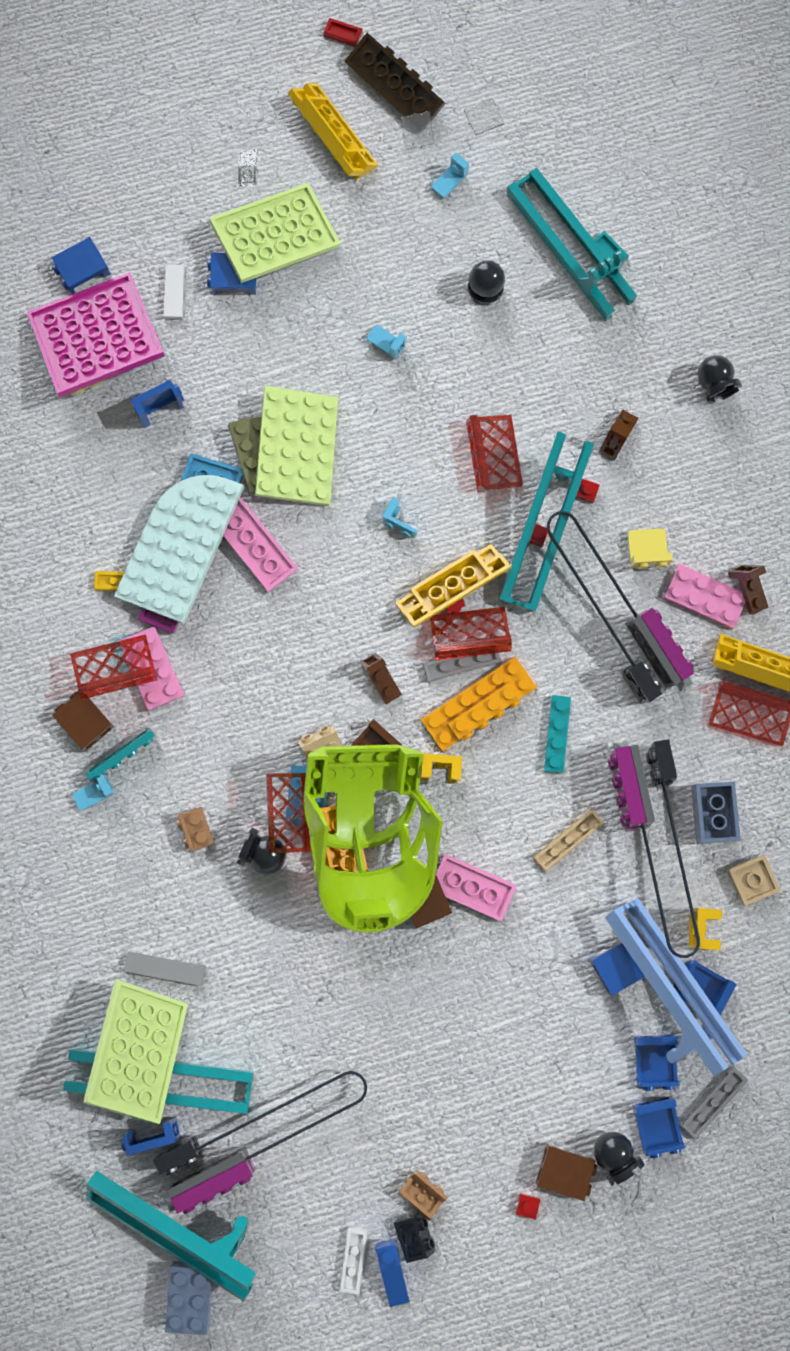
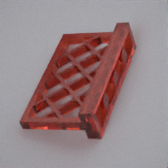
M511 414L484 417L470 415L466 421L477 493L492 489L522 487L523 481ZM507 420L508 428L504 431L496 424L499 421ZM480 422H487L492 426L488 432L484 431L481 428ZM493 428L502 434L498 441L489 435ZM504 436L511 442V446L508 449L500 443ZM486 437L495 444L491 450L484 446L483 441ZM496 446L505 452L501 459L492 452ZM506 454L513 458L514 463L512 466H509L502 460ZM489 455L498 461L494 468L487 464L486 459ZM499 463L508 469L504 476L495 470ZM509 472H512L516 475L517 482L511 483L505 477ZM492 473L501 479L498 484H490L489 476Z
M505 607L462 611L454 614H437L430 618L435 660L510 652L512 649V639L509 633ZM493 614H502L499 622L490 618ZM474 616L484 618L480 624L472 620ZM457 618L465 621L461 626L453 623ZM442 620L446 624L440 629L435 625L434 621ZM487 621L495 625L491 631L482 627ZM468 623L475 627L472 633L464 629ZM449 626L457 630L452 636L445 632ZM499 628L505 632V635L496 636L493 633ZM479 630L487 634L484 638L474 636ZM461 632L467 636V639L459 641L456 637ZM441 635L449 639L445 643H437V639Z
M146 634L70 653L78 692L82 700L158 680ZM144 641L145 646L141 653L133 649L135 643ZM122 646L127 649L122 657L114 654L117 647ZM103 651L108 654L103 662L94 658L98 652ZM130 651L138 655L134 663L125 660ZM84 656L88 658V661L82 667L77 664L76 658ZM111 656L119 660L115 668L106 665ZM141 658L149 661L150 667L140 668L136 665ZM92 661L100 665L96 673L87 670ZM122 663L131 666L128 672L121 673L118 671ZM104 667L112 671L107 678L99 676ZM84 672L93 676L90 682L81 683L80 678Z
M719 681L708 725L783 747L790 724V700L725 681ZM722 693L729 695L732 703L725 707L720 702ZM743 699L747 700L751 708L741 712L737 703ZM734 705L739 715L729 719L725 709ZM764 705L770 713L760 718L755 708ZM753 710L758 720L748 725L743 715ZM780 710L788 712L786 720L781 723L777 721L774 715ZM722 711L727 721L722 724L713 723L715 715ZM772 716L776 725L767 730L762 720ZM741 717L746 726L737 730L734 728L732 721ZM759 722L764 732L755 735L750 727ZM778 728L781 732L780 740H772L768 732Z
M306 773L266 774L269 853L312 852L309 828L304 810ZM272 778H279L284 783L278 791L272 786ZM292 778H300V786L297 790L289 784ZM285 786L293 792L288 800L280 794ZM276 796L284 802L279 810L273 806V800ZM295 796L301 801V806L297 810L289 803ZM286 806L294 812L288 820L281 814ZM296 815L302 822L298 830L290 823ZM277 816L285 822L280 830L274 826V819ZM287 826L295 832L289 840L281 833ZM297 835L302 839L303 848H296L291 843ZM278 836L286 842L281 849H275V839Z

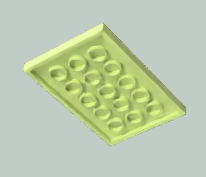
M309 183L215 215L209 219L241 283L339 248L341 244Z
M272 386L264 387L255 496L324 506L330 505L338 397Z
M116 980L113 985L83 1103L155 1125L160 1124L188 1004Z

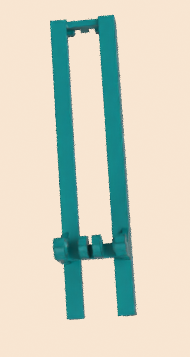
M537 167L530 171L527 176L507 187L506 194L605 321L612 317L611 314L615 312V309L595 285L603 277L606 276L628 305L636 300L637 294L620 274L625 258L623 253L617 250L613 253V259L607 257ZM526 182L528 184L534 183L598 265L599 271L594 267L589 269L587 273L583 270L519 187L525 186Z
M557 431L500 600L536 611L557 552V547L552 539H550L529 602L522 603L513 600L511 594L552 475L555 473V478L557 479L563 476V481H566L568 478L571 479L560 510L570 513L594 443L584 441L574 471L556 466L566 438L565 433ZM559 514L552 533L558 544L561 541L569 518L565 514Z
M70 1049L68 1060L93 1063L96 1051ZM174 1062L172 1073L246 1082V1098L244 1102L167 1093L165 1104L248 1114L254 1071ZM65 1080L63 1091L85 1094L88 1083Z
M96 1170L86 1184V1200L241 1301H245L254 1284L251 1282L256 1277V1272L234 1259L233 1256L245 1238L248 1225L246 1216H238L233 1223L232 1233L211 1244Z

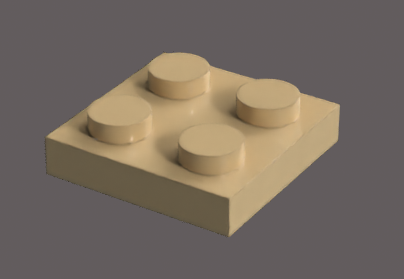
M765 855L727 869L743 906L781 891Z

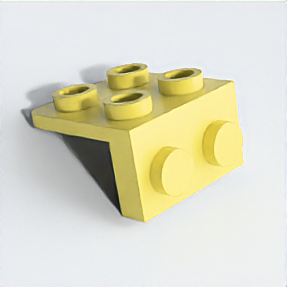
M664 529L629 531L628 544L631 568L647 569L648 567L655 566L656 568H665L672 562V553H668L666 531Z

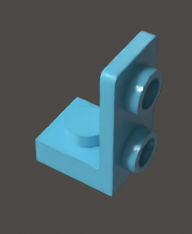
M455 153L451 157L450 167L431 185V188L442 198H445L468 175L469 163L459 154Z
M375 325L366 337L367 341L395 360L406 347L407 337L400 333L398 337H395L379 325Z
M393 497L382 516V521L385 522L384 525L390 529L396 528L400 530L401 534L408 538H411V536L416 538L418 530L395 519L401 507H399L400 500Z
M102 775L96 778V782L72 794L80 811L116 794L107 776Z

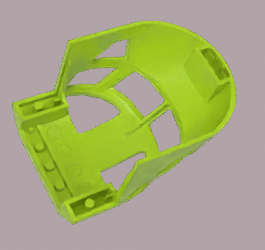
M400 745L322 746L308 754L304 788V810L309 828L317 889L327 914L344 928L356 932H379L395 927L415 914L424 904L432 890L436 876L443 820L419 790L423 752ZM377 790L396 791L399 795H409L410 798L406 808L396 822L385 830L375 832V792ZM326 792H336V828L334 834L328 833L329 825L315 801L317 798H324ZM418 804L421 813L420 827L411 846L408 824ZM399 837L401 860L388 868L367 872L364 869L361 849L380 846ZM424 837L428 851L427 866L417 859ZM327 846L353 850L357 872L338 871L326 866Z

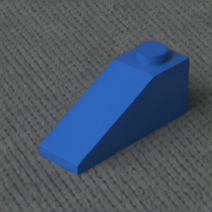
M396 1239L377 1243L376 1252L389 1306L393 1307L409 1303Z

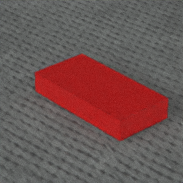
M329 18L323 36L356 47L362 36L363 29Z

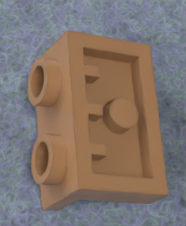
M203 807L178 814L177 824L180 831L183 830L186 837L183 838L186 849L190 848V851L194 852L215 844Z

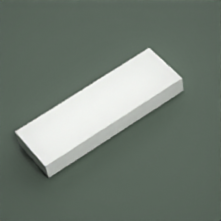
M166 265L164 319H183L184 265Z
M348 1227L339 1288L341 1293L355 1295L360 1293L368 1234L366 1229Z

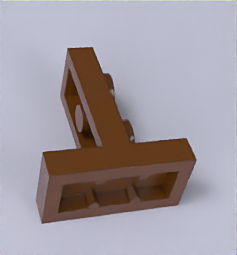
M622 409L615 423L610 428L599 452L615 461L639 418Z
M741 565L728 571L730 579H738L748 612L752 615L769 608L759 578L760 575L766 573L764 565Z
M374 653L359 662L385 704L402 695L381 656Z

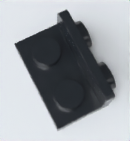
M419 1212L414 1216L394 1222L406 1263L426 1259L435 1252V1242L430 1235L428 1221Z

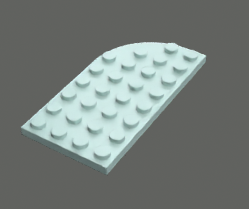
M201 475L182 480L168 489L154 506L114 597L185 624L243 492L244 485L219 476Z

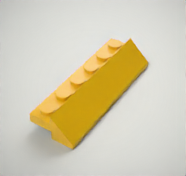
M306 83L303 89H290L288 95L292 99V103L302 112V116L310 123L313 131L322 139L324 146L331 151L333 158L339 162L345 174L352 176L356 181L377 168V162L318 83Z
M490 544L479 552L471 551L412 587L410 594L395 603L406 618L407 623L415 628L511 569V566L503 555L499 554L493 545Z
M720 633L711 660L713 666L721 670L731 671L738 676L751 678L759 683L771 685L776 689L790 692V657Z

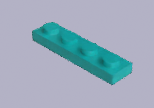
M551 696L544 772L564 773L571 697Z
M150 727L86 771L87 778L90 782L94 779L97 781L96 778L105 775V771L118 767L122 763L121 760L126 756L128 758L132 757L138 752L136 749L142 745L146 747L153 742L154 732Z

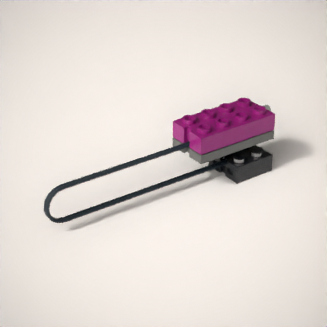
M567 511L554 513L547 522V532L631 663L620 673L639 703H649L662 695L660 691L662 689L661 685L656 679L653 680L650 675L651 670L646 663L643 664L642 661L633 662L550 530V523L559 514H565L574 521L634 615V618L627 621L625 625L665 688L677 686L681 692L686 688L685 686L693 684L689 678L694 674L692 670L694 668L693 664L689 659H685L682 654V647L679 643H675L671 637L673 634L668 626H664L659 611L654 610L652 607L637 615L577 519Z
M667 739L653 742L648 749V753H646V760L648 764H651L650 778L652 783H655L656 788H663L696 935L697 945L695 950L688 955L676 953L672 949L645 830L650 828L651 824L655 822L639 746L638 744L629 746L628 740L622 743H612L614 751L610 759H608L610 771L613 770L614 773L612 784L613 788L617 789L618 792L616 802L618 808H621L622 811L620 816L621 825L625 827L626 832L642 829L667 946L673 955L679 958H689L698 951L700 937L666 786L672 785L673 781L677 778L670 741Z
M355 1071L344 1072L201 1146L196 1136H193L159 1153L153 1159L159 1175L166 1173L168 1176L177 1171L181 1164L184 1163L187 1166L195 1162L199 1158L198 1155L202 1148L345 1075H356L363 1081L364 1093L357 1101L252 1155H249L246 1147H243L173 1183L167 1190L168 1195L163 1197L168 1205L169 1212L171 1213L176 1210L177 1214L182 1211L184 1214H187L194 1210L198 1203L202 1202L204 1205L212 1201L217 1193L220 1192L221 1195L226 1194L232 1190L235 1184L243 1185L249 1182L256 1169L251 1158L360 1103L367 1094V1083L364 1077Z

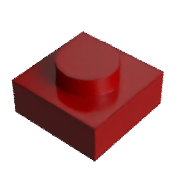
M582 479L576 498L594 503L600 484Z
M535 524L529 543L543 547L548 534L547 528Z
M462 598L444 610L447 613L451 612V614L461 611V608L466 605Z
M520 1193L516 1215L536 1220L541 1199Z

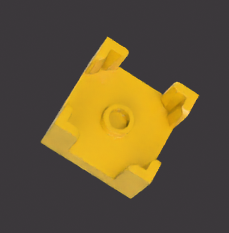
M423 753L420 781H428L432 774V766H435V769H446L448 767V783L457 784L461 780L462 756Z
M693 908L700 937L699 949L721 950V941L705 939L706 920H721L722 910ZM690 913L688 948H695L697 942Z

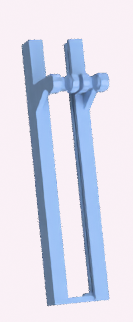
M639 898L625 904L624 907L621 906L614 909L608 914L605 919L683 1031L680 1044L667 1052V1061L673 1064L696 1050L714 1077L727 1069L728 1065L710 1041L712 1038L731 1065L746 1057L747 1053L679 957L669 951L664 934ZM623 912L627 913L703 1023L702 1028L625 918Z

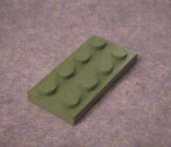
M261 417L230 422L228 424L249 495L255 494Z

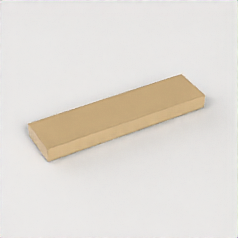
M591 808L532 858L544 872H547L600 828L604 821Z

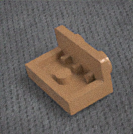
M418 1171L413 1172L397 1193L428 1221L432 1219L440 1205L448 1198L441 1187L433 1185L427 1175Z

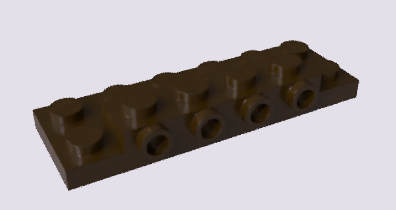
M367 32L344 62L423 132L446 103L432 91L433 86L426 80L422 82L419 79L420 75L413 68L410 71L406 67L408 64L401 57L395 58L393 56L395 52L389 46L384 48Z

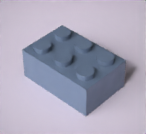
M735 782L692 785L696 844L741 841Z
M174 1261L170 1268L165 1332L207 1335L210 1327L213 1282L183 1262Z

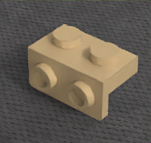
M333 725L324 726L314 734L304 735L298 741L306 760L308 754L322 746H342Z

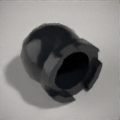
M482 260L474 265L469 273L467 291L475 303L488 306L501 298L505 284V274L501 266L492 260Z
M713 355L705 358L697 371L698 382L702 388L708 390L705 393L708 403H716L715 399L720 397L725 400L739 392L738 388L742 387L739 379H733L735 375L734 366L722 355Z
M252 827L249 832L248 841L245 840L237 864L245 866L246 863H250L252 869L262 874L277 872L286 861L287 854L283 843L273 836L266 835L260 837L258 835L260 830Z
M614 1131L607 1132L596 1140L594 1157L602 1170L609 1172L606 1179L611 1186L614 1185V1182L618 1185L634 1175L633 1170L639 1167V1169H642L645 1165L640 1156L633 1157V1146L624 1134Z

